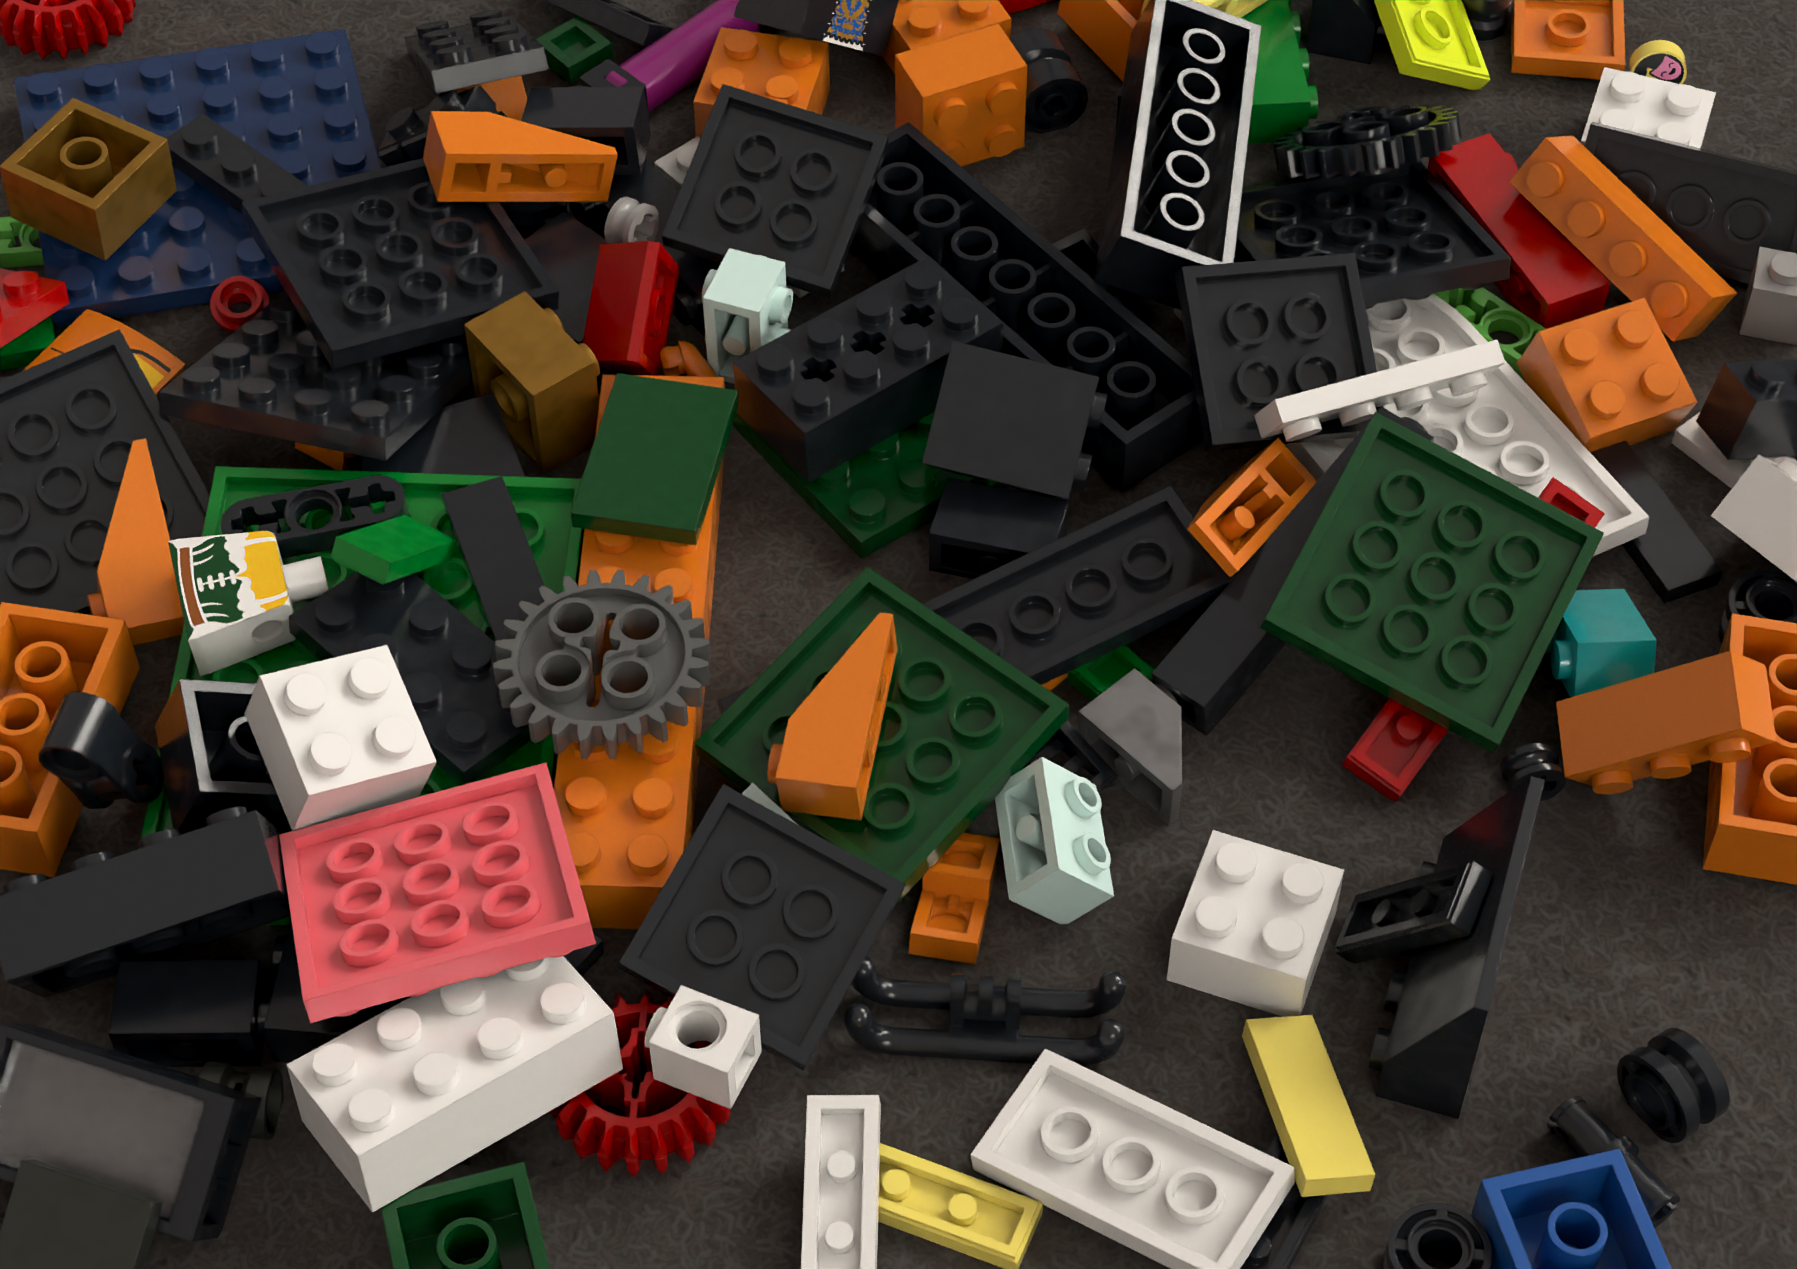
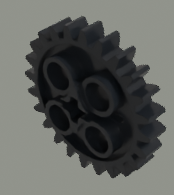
M1406 105L1395 110H1389L1385 106H1374L1345 112L1337 116L1336 120L1317 121L1316 124L1298 127V131L1284 133V137L1277 138L1273 147L1277 171H1280V175L1288 174L1289 178L1303 175V179L1322 176L1323 179H1327L1337 174H1344L1345 177H1367L1389 172L1399 168V164L1419 163L1421 158L1437 157L1440 155V151L1452 150L1453 145L1460 144L1462 134L1459 113L1454 108L1445 109L1444 105L1432 108L1429 105L1419 107Z

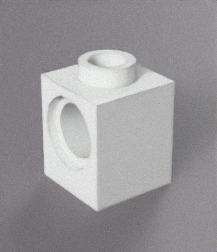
M681 985L668 1009L664 1007L657 1009L646 1031L645 1046L650 1048L653 1079L731 1109L762 1052L759 1015ZM695 1041H708L712 1043L700 1049L687 1047V1045Z

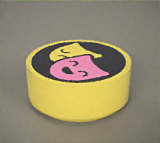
M1653 40L1644 43L1633 52L1629 60V71L1638 75L1677 84H1683L1686 79L1687 68L1684 53L1673 42Z

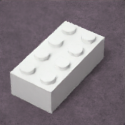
M561 956L540 959L504 969L489 977L468 979L432 989L421 996L410 997L288 1063L287 1068L302 1122L373 1213L623 1069L614 1012L565 957Z

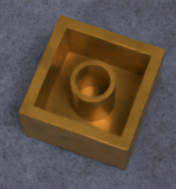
M72 98L0 165V173L11 218L105 261L177 191L168 139L75 98Z
M524 291L464 324L475 397L494 394L511 441L543 475L593 447L600 401L596 378L600 374L599 363L592 350L586 344H577L564 331L560 319L550 308L542 309Z

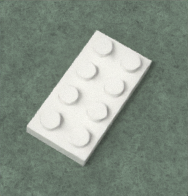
M1044 1049L970 1154L973 1170L1029 1198L1042 1202L1043 1205L1170 1269H1240L1295 1183L1293 1166L1047 1049Z

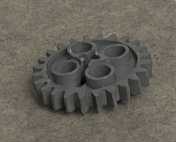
M590 570L587 585L578 586L567 575L563 577V592L556 594L551 589L541 586L539 588L541 605L537 606L530 602L521 601L518 604L521 621L505 619L503 626L506 639L495 641L497 662L493 663L502 708H510L512 723L515 727L529 725L532 742L537 743L552 734L554 753L560 754L571 742L579 743L581 759L587 760L595 745H604L609 759H615L619 743L628 742L632 749L639 754L643 752L642 736L650 733L662 742L667 741L666 722L670 721L677 725L686 726L688 724L687 706L701 707L703 704L702 687L710 685L709 663H711L709 639H705L704 622L702 618L692 619V608L689 600L674 604L673 587L670 585L659 589L654 594L651 593L650 577L648 575H643L633 586L626 585L623 570H617L610 583H602L597 571ZM614 620L609 632L611 650L605 653L603 659V636L606 623ZM602 669L600 701L596 707H591L596 695L594 676L599 675Z

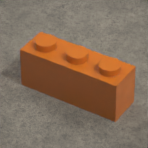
M1733 651L1720 653L1556 702L1565 778L1592 786L1593 792L1597 794L1626 792L1633 788L1634 780L1649 776L1659 779L1685 776L1692 771L1691 765L1708 760L1718 763L1741 761L1751 756L1752 748L1776 742L1766 665Z

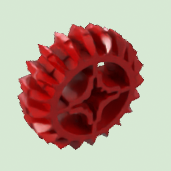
M0 0V34L8 46L17 45L23 55L36 50L43 60L52 51H58L65 60L69 50L78 48L87 55L90 44L95 42L98 45L107 47L109 35H123L124 23L133 21L132 12L137 7L136 1Z
M646 989L641 997L640 1003L628 1004L627 1000L618 992L614 1000V1008L611 1009L615 1016L623 1069L549 1111V1114L556 1118L557 1133L562 1137L563 1141L573 1140L574 1150L581 1160L597 1152L599 1165L607 1172L619 1158H625L627 1171L633 1177L636 1176L641 1168V1160L653 1159L654 1166L664 1174L668 1167L667 1155L673 1152L690 1164L692 1157L695 1155L693 1140L712 1146L713 1140L716 1138L715 1125L727 1124L731 1114L729 1108L653 1079L650 1048L645 1046V1035L657 1009L660 1007L668 1009L673 998L670 997L662 1006L655 1005L654 996L651 995L648 989ZM695 1041L687 1045V1047L700 1049L712 1043L708 1041ZM646 1064L647 1072L644 1076V1082H640L639 1096L635 1099L634 1090L637 1086V1080H641L642 1067ZM590 1099H600L601 1106L616 1107L623 1111L626 1117L609 1113Z

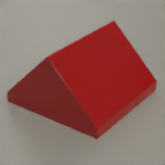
M639 241L600 244L582 342L592 350L600 368L627 375L661 376L662 362L659 353L663 347H666L680 267L659 242Z

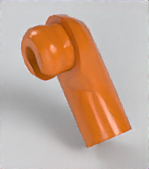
M678 341V345L663 347L659 353L665 376L686 374V376L718 377L693 343Z

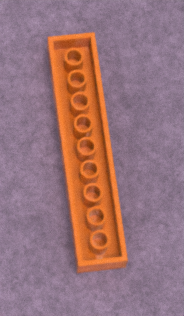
M602 375L596 435L616 375ZM634 375L725 388L724 377ZM724 455L697 545L584 529L578 586L587 585L590 570L597 571L602 583H610L617 570H623L625 583L633 586L643 575H648L650 577L651 593L654 594L659 589L670 585L673 587L674 604L684 600L691 602L692 619L702 618L705 639H709ZM614 620L606 623L603 636V659L605 653L611 650L609 632ZM602 669L599 675L594 676L596 695L591 707H596L600 701ZM705 686L702 687L703 704L701 707L687 706L688 724L681 726L667 721L668 740L665 742L656 739L650 733L642 736V753L638 754L628 742L619 743L616 758L609 759L604 745H595L592 753L586 760L581 759L579 743L571 742L563 752L558 754L554 792L592 928L639 929L693 836L699 757L697 756L694 743L701 736Z

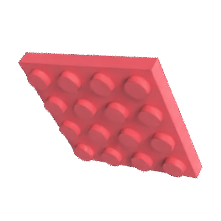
M547 763L279 834L302 997L310 1023L335 1016H349L364 1008L404 997L421 996L432 989L476 977H489L504 969L548 957H561L573 950L596 944Z

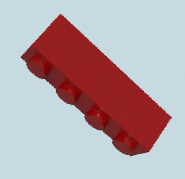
M1490 133L1453 145L1452 150L1440 151V155L1437 157H1429L1427 169L1511 257L1510 279L1493 283L1512 307L1546 329L1604 310L1606 298L1609 294L1610 283L1608 278L1509 182L1519 170L1517 163L1511 154L1504 152Z

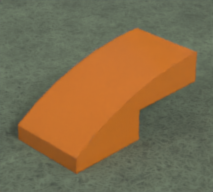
M962 833L923 875L922 892L910 931L908 954L976 965L996 872L1000 838Z

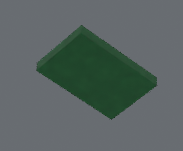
M617 373L571 510L572 527L697 545L739 405L738 390Z

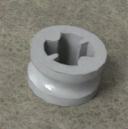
M627 196L620 198L614 203L608 213L604 230L605 240L608 244L639 241L654 242L660 224L658 210L652 205L640 204L638 200Z

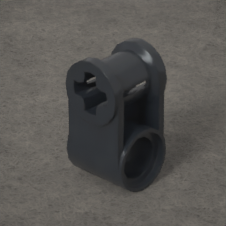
M71 692L64 695L38 754L42 766L57 776L77 796L82 805L89 809L107 808L113 804L114 800L129 799L134 803H150L157 799L163 788L164 775L161 758L156 750L146 744L119 716L116 708L105 699L85 692Z

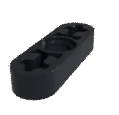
M375 475L238 501L231 505L223 514L221 531L223 535L246 533L248 526L259 525L257 531H269L275 534L281 558L283 559L333 549L336 536L404 514L409 516V510L401 484L391 477ZM385 502V512L373 514L372 504ZM342 507H351L350 511L353 520H345ZM322 509L329 511L333 515L330 522L319 529H305L298 524L300 518L311 510ZM285 518L288 532H280L281 527L278 519Z

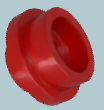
M233 276L221 282L214 290L210 299V310L216 324L225 331L233 333L268 306L270 302L266 290L258 282L244 276ZM239 302H245L251 306L249 310L242 313L230 311L231 307Z

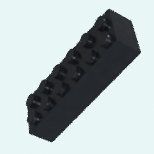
M1150 0L1130 37L1094 280L1181 310L1175 274L1181 267L1234 263L1261 33L1260 25L1193 0Z

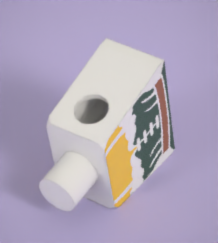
M269 531L182 538L168 541L188 642L200 676L210 674L294 641L296 638L290 633L289 616L294 613L292 603L319 597L329 590L321 556L283 565L275 534Z

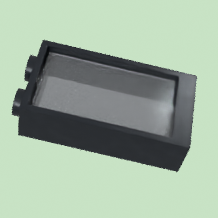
M0 1024V1179L15 1183L21 1160L35 1159L163 1201L155 1229L157 1231L191 1242L218 1238L225 1223L262 1097L33 1024Z

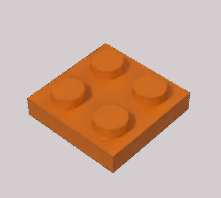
M1624 0L1512 1L1511 73L1600 80L1604 67L1624 71L1626 65Z

